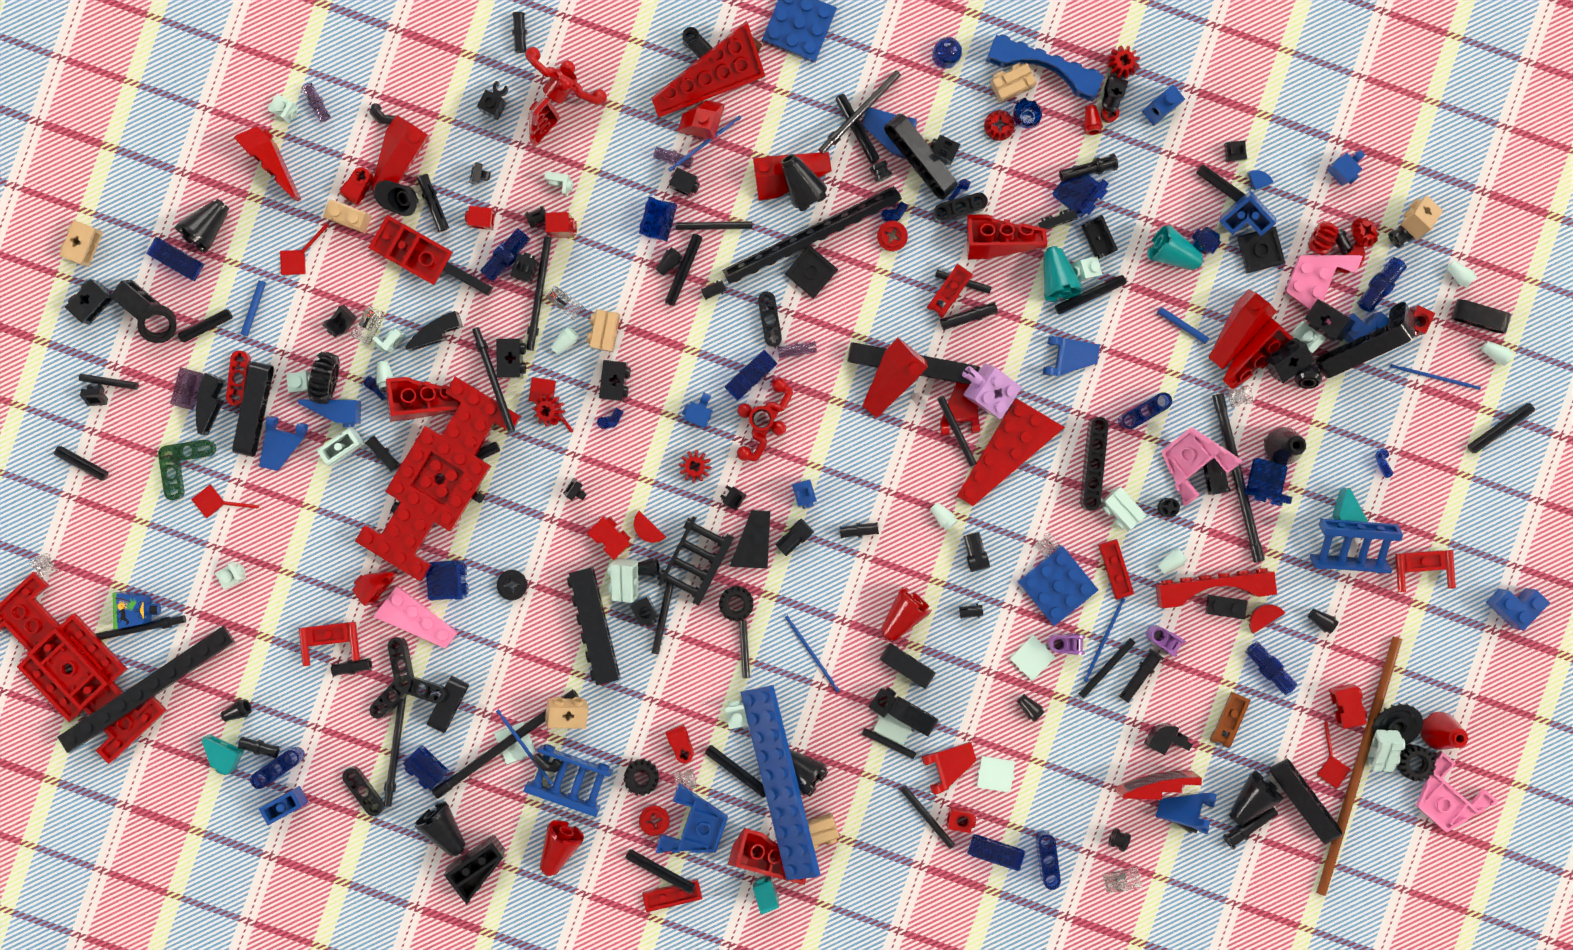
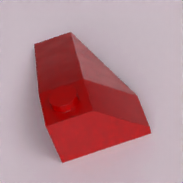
M547 97L541 98L538 102L535 101L529 108V138L535 147L561 119Z
M396 115L385 132L371 190L374 191L376 185L385 180L399 184L430 138L429 135Z
M256 126L237 134L234 139L251 157L253 156L257 161H261V167L271 176L274 175V180L293 199L299 202L301 197L277 144L272 140L274 136L266 128L263 130Z
M829 152L825 154H795L819 178L832 172ZM788 155L753 159L759 201L777 199L788 193L781 163Z
M987 214L967 215L968 260L991 259L1047 247V235L1044 228L1024 223L1018 225L1010 223L1008 219H1004V221L994 219L993 216Z
M1248 289L1234 304L1208 358L1223 370L1277 311L1263 297Z
M1271 318L1235 356L1223 381L1231 389H1235L1251 378L1255 370L1265 368L1267 365L1264 360L1294 338Z
M897 337L885 350L862 407L877 418L927 369V360Z
M408 377L386 379L387 406L390 422L456 412L461 402L445 393L449 387L446 385L440 386L427 381L412 380V378Z
M743 828L732 846L728 865L786 880L778 843L769 839L764 833ZM806 878L786 881L805 885Z

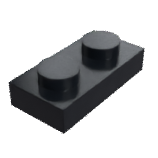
M1063 210L1059 212V216L1054 218L1052 215L1041 218L1042 222H1039L1038 225L1040 228L1048 230L1077 220L1076 210Z
M1208 595L1205 614L1245 619L1248 601Z

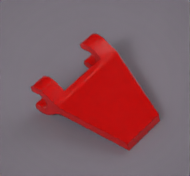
M956 382L948 405L957 423L971 422V434L979 433L978 406L963 395L970 384ZM944 414L940 421L941 436L950 434L949 423Z
M972 742L921 756L923 764L929 765L934 762L936 764L941 783L930 785L931 792L934 795L946 791L977 761Z

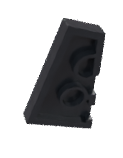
M751 510L729 567L768 569L771 511Z

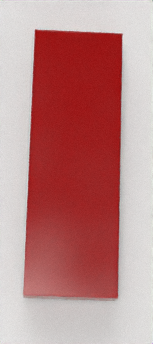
M1114 539L1098 544L1114 598L1117 600L1133 595L1134 591L1118 540Z
M699 880L690 881L695 884L691 894L674 885L643 892L642 896L646 912L702 900Z

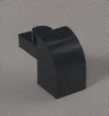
M1161 723L1153 727L1144 741V744L1163 755L1167 753L1172 742L1190 751L1193 745L1188 741L1189 737L1178 732L1180 728L1170 723Z

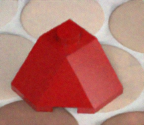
M706 100L683 113L677 130L678 133L714 140L725 104Z
M397 571L360 575L355 580V586L352 591L364 606L375 603L399 573Z

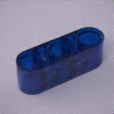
M158 237L154 238L146 252L149 256L193 281H196L205 266L202 262Z
M763 350L724 388L736 401H739L778 363L766 350Z
M1166 392L1151 396L1121 414L1118 418L1119 426L1125 430L1136 428L1168 409L1172 404V397ZM1160 396H1162L1165 399V405L1163 407L1158 404V398ZM1143 406L1149 409L1147 416L1141 413ZM1126 416L1132 418L1130 426H1127L1124 422Z
M293 747L256 771L250 778L251 785L256 789L266 787L300 764L305 758L304 750L300 747ZM291 753H294L297 756L296 761H293L291 759ZM275 764L280 765V772L275 769ZM260 774L264 776L265 783L259 780Z
M1042 830L1036 835L1040 877L1047 889L1055 890L1061 884L1056 841L1049 831ZM1044 837H1049L1050 841L1048 844H1041ZM1047 856H1052V861L1045 864L1044 859ZM1054 875L1055 879L1053 882H1046L1048 876Z
M973 834L967 853L973 857L1020 871L1026 852L1020 848Z

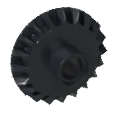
M1398 703L1396 706L1391 704L1390 708H1384V711L1378 713V717L1374 719V724L1371 725L1372 733L1375 736L1377 730H1397L1400 732L1402 739L1405 740V745H1407L1420 734L1423 727V718L1414 706H1410L1407 703L1404 705Z

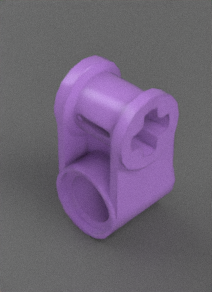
M1157 625L1150 626L1146 631V636L1151 642L1174 657L1177 656L1176 653L1182 643L1185 644L1186 642L1174 633ZM1157 630H1160V637L1158 639H1154V633Z
M1053 634L1047 639V646L1056 653L1084 655L1083 639L1085 635ZM1060 639L1061 646L1055 649L1054 641Z

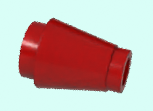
M1088 105L1085 107L1084 131H1086L1087 135H1097L1102 132L1103 124L1097 106Z

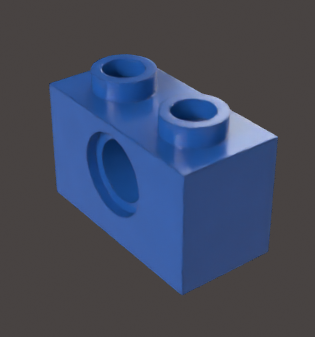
M298 786L259 808V811L269 826L309 802L301 787Z

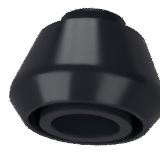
M1311 364L1295 376V383L1304 389L1315 388L1322 382V376L1318 368Z

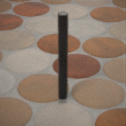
M752 221L676 222V230L752 229Z
M940 396L937 400L969 465L974 466L977 462L945 397Z
M668 582L666 583L651 652L653 654H659L674 587Z
M1129 638L1078 694L1084 699L1136 642Z
M906 785L902 787L900 791L949 849L954 847L955 843Z

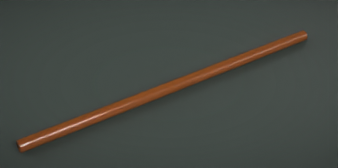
M1393 636L1337 821L1343 835L1331 841L1316 893L1326 896L1374 737L1371 725L1374 724V719L1378 717V713H1381L1402 643L1401 638Z

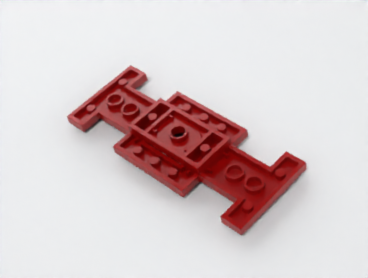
M456 376L445 393L461 402L444 432L440 435L431 428L424 426L385 490L386 493L401 501L384 531L381 534L370 526L364 525L355 540L361 546L418 581L423 580L432 564L417 556L416 553L435 523L450 532L453 531L491 468L490 464L478 458L476 454L495 423L507 430L497 401ZM508 408L514 427H516L522 416ZM441 473L445 476V481L439 485L436 482V476Z
M32 572L0 602V632L6 627L29 651L27 653L28 656L17 668L68 722H72L83 711L91 715L122 694L123 691L115 681L128 668L76 613L72 614L60 625L36 599L49 584L37 572ZM67 663L73 667L71 674L65 671ZM153 697L140 709H135L105 729L104 732L109 738L96 749V752L108 764H111L151 727L167 709Z

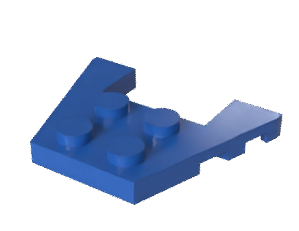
M678 783L673 802L689 806L691 810L681 839L661 834L656 847V853H663V851H672V853H680V851L716 853L728 820V815L684 785Z

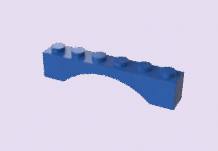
M1006 35L995 36L986 62L1002 68L1017 63L1045 67L1060 76L1071 88L1075 96L1091 102L1096 98L1104 75H1101L1098 70H1088L1077 62L1070 63L1064 61V58L1061 56L1046 54V51L1043 49L1030 48L1028 44L1021 41L1014 42Z

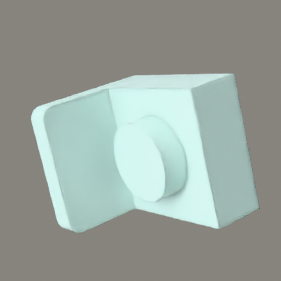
M277 93L267 110L289 123L296 117L299 107Z
M545 171L544 179L549 182V185L560 187L563 184L562 194L564 196H568L569 192H572L573 181L568 174Z
M1301 321L1290 333L1293 338L1306 343L1311 353L1326 340L1321 333L1308 326L1305 321Z
M395 328L394 331L391 330L386 334L385 341L377 336H374L372 339L376 342L374 345L380 351L391 353L406 335Z
M311 372L286 373L288 392L308 391Z
M231 562L225 568L215 572L224 590L246 579L245 569L238 562Z
M739 700L728 702L724 709L729 729L748 726L744 703H739Z

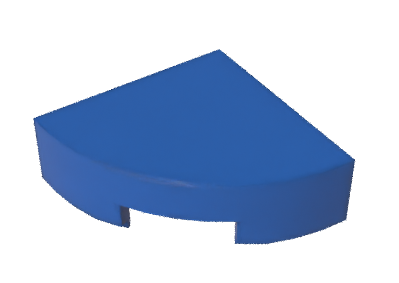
M1252 170L1247 172L1254 190L1274 183L1272 178L1263 171Z

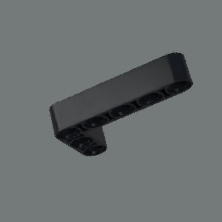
M1400 302L1390 309L1387 325L1321 355L1316 360V364L1325 378H1331L1402 346L1414 338L1416 318L1406 302Z

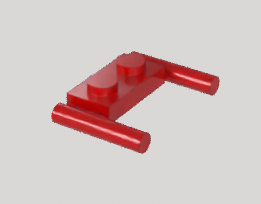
M1453 550L1395 554L1398 592H1406V572L1446 570L1448 589L1456 588Z
M356 622L298 628L303 666L311 665L309 646L350 642L352 661L360 660Z

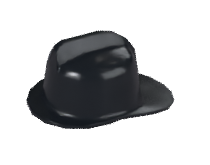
M385 180L379 182L374 189L376 202L384 209L401 216H410L415 212L419 199L414 189L410 186Z

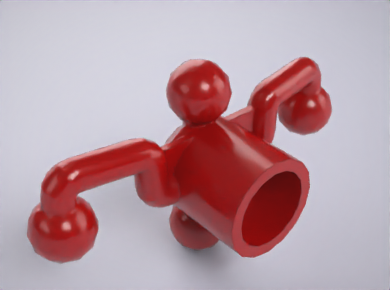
M529 47L526 50L525 57L530 64L545 77H550L543 87V92L552 101L563 104L573 90L578 98L592 104L600 105L606 102L607 95L602 89H596L592 95L583 91L582 86L577 83V77L574 74L575 65L572 61L566 60L556 69L553 67L546 68L538 61L541 54L536 47Z
M776 378L772 382V388L775 392H785L780 404L768 402L765 406H757L753 410L751 405L747 403H742L738 406V415L742 418L749 417V423L753 428L751 432L752 437L759 441L754 454L747 446L739 447L737 457L740 460H750L753 462L759 460L767 445L766 435L770 428L773 434L781 436L786 432L784 422H774L778 412L786 409L793 395L792 388L787 385L783 378ZM766 412L770 417L769 424L765 427H758L754 423L756 413Z

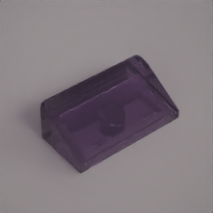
M180 367L170 404L193 410L203 373Z

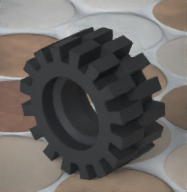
M732 586L726 589L719 599L720 612L730 621L744 620L753 610L754 600L751 593L741 586ZM734 596H738L744 601V606L739 611H734L729 607V600Z
M1411 744V746H1405L1406 749L1401 750L1402 754L1400 755L1399 766H1396L1397 769L1401 771L1400 773L1413 781L1418 780L1421 782L1424 781L1423 778L1429 779L1428 775L1434 774L1431 770L1436 769V766L1433 765V763H1436V759L1432 758L1434 755L1428 749L1419 745ZM1414 756H1419L1422 759V765L1418 770H1412L1409 765L1411 758Z
M637 759L635 762L630 763L623 779L626 789L628 788L629 792L635 793L636 796L638 794H641V796L650 794L656 788L659 780V771L656 769V765L652 764L650 760L645 761V759ZM639 770L647 772L649 780L645 784H638L634 779V774Z

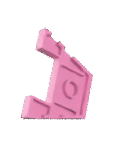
M1299 255L1285 292L1301 305L1311 310L1317 299L1324 301L1336 267L1356 273L1363 256ZM1327 319L1326 322L1330 325L1331 321Z
M1193 427L1189 428L1161 451L1169 472L1173 475L1176 482L1175 487L1181 494V501L1184 507L1200 496L1187 479L1213 458L1216 459L1226 473H1229L1243 462L1240 458Z
M1439 751L1435 758L1436 763H1433L1436 769L1431 770L1434 774L1428 775L1430 778L1426 779L1415 806L1443 831L1449 832L1468 821V818L1482 813L1484 809L1491 805H1496L1499 801L1485 789H1482L1469 803L1443 779L1456 763L1445 753Z

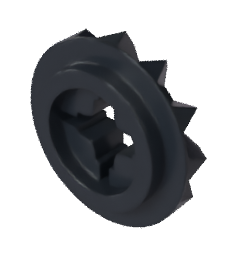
M507 570L499 576L497 590L504 599L517 600L527 591L528 582L525 575L521 572ZM511 577L514 583H520V585L514 587V593L511 587H505V585L511 582Z

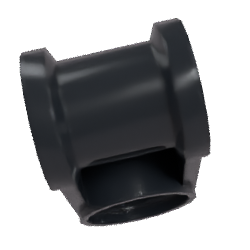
M1109 75L1104 87L1102 106L1105 110L1110 112L1117 111L1120 100L1125 95L1128 80Z

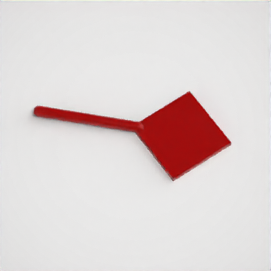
M325 224L302 250L280 251L281 275L306 274L305 251L327 229L328 224Z
M532 377L528 401L540 400L541 395L553 394L554 397L556 380ZM564 418V419L562 420V422L565 424V426L568 428V430L572 433V432H573L572 427L569 425V423H568V422L566 421V419Z
M211 484L191 499L206 518L223 505L259 508V505L224 501Z
M1325 721L1324 727L1329 758L1317 775L1337 789L1351 769L1333 756L1328 722Z

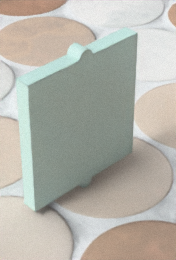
M1032 635L1009 659L1019 667L1020 672L1023 671L1033 681L1056 657L1046 648L1045 644H1042Z
M887 714L885 718L878 715L879 719L873 731L904 745L909 733H912V727L902 723L890 714Z
M524 721L513 725L512 728L516 731L525 723ZM508 727L494 733L498 743L512 734ZM528 733L521 740L533 754L536 753V750ZM518 741L502 752L506 764L519 759L523 760L524 757L528 756Z
M981 756L980 769L977 770L979 773L977 788L1010 793L1012 779L1015 778L1013 775L1015 761Z

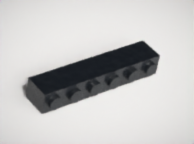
M594 566L570 572L567 582L569 588L573 589L572 602L574 607L577 606L579 614H576L578 625H582L583 629L581 639L588 649L585 654L587 662H591L592 670H590L591 679L596 682V686L617 681L621 676Z

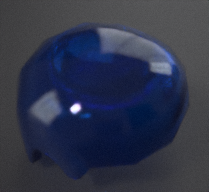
M953 37L941 38L932 50L933 61L942 69L954 67L962 56V46Z
M1026 97L1020 99L1013 109L1015 123L1026 129L1036 127L1042 118V109L1035 100L1030 101Z

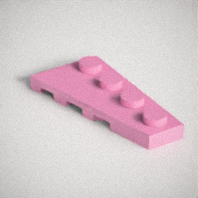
M396 586L373 616L443 648H447L458 634L455 629L399 586Z

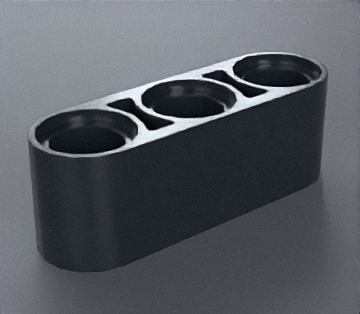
M979 192L940 203L934 208L932 218L936 223L941 224L979 213L987 206L988 198L984 193ZM976 198L982 200L983 206H975L973 200ZM962 204L964 212H957L955 205ZM939 209L944 210L946 217H938L936 211Z
M1458 299L1451 319L1495 333L1506 334L1512 314L1468 300Z
M889 643L880 657V660L924 689L928 687L936 674L932 669Z
M451 676L445 685L449 692L448 699L443 703H436L427 722L429 727L443 734L448 729L469 687L468 683L454 676Z
M897 696L887 712L897 720L928 737L939 721L930 713Z

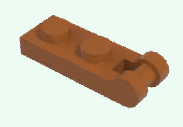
M1231 691L1216 728L1211 734L1210 741L1222 743L1226 748L1231 747L1251 701L1250 699ZM1223 730L1228 732L1226 737L1222 736Z

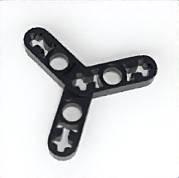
M402 637L391 638L388 642V652L394 681L371 704L369 709L371 716L376 719L385 718L407 695L432 703L445 702L449 697L448 689L442 685L415 677L407 641ZM400 643V647L395 649V645ZM400 653L403 654V656H397V657H396V654H400ZM400 659L405 662L403 670L398 668V661ZM400 673H407V675L400 676ZM408 681L407 685H402V682ZM421 683L426 687L424 694H420L418 691ZM391 691L396 694L394 702L389 700V693ZM439 691L442 697L438 698V695L431 694V692ZM379 706H383L380 710L382 713H378Z

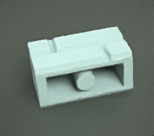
M348 428L342 434H339L318 448L317 452L327 466H334L361 448L365 443L354 428Z
M1117 486L1101 501L1104 505L1102 507L1104 512L1109 516L1112 514L1117 519L1115 523L1121 530L1125 528L1130 531L1138 522L1146 517L1143 510L1122 487Z
M622 558L615 559L608 567V575L611 576L608 592L611 594V600L632 603L639 597L638 561Z
M1397 730L1376 731L1367 757L1372 771L1382 772L1383 770L1384 772H1393L1396 764L1400 763L1401 750L1405 749V740L1402 739L1400 732Z

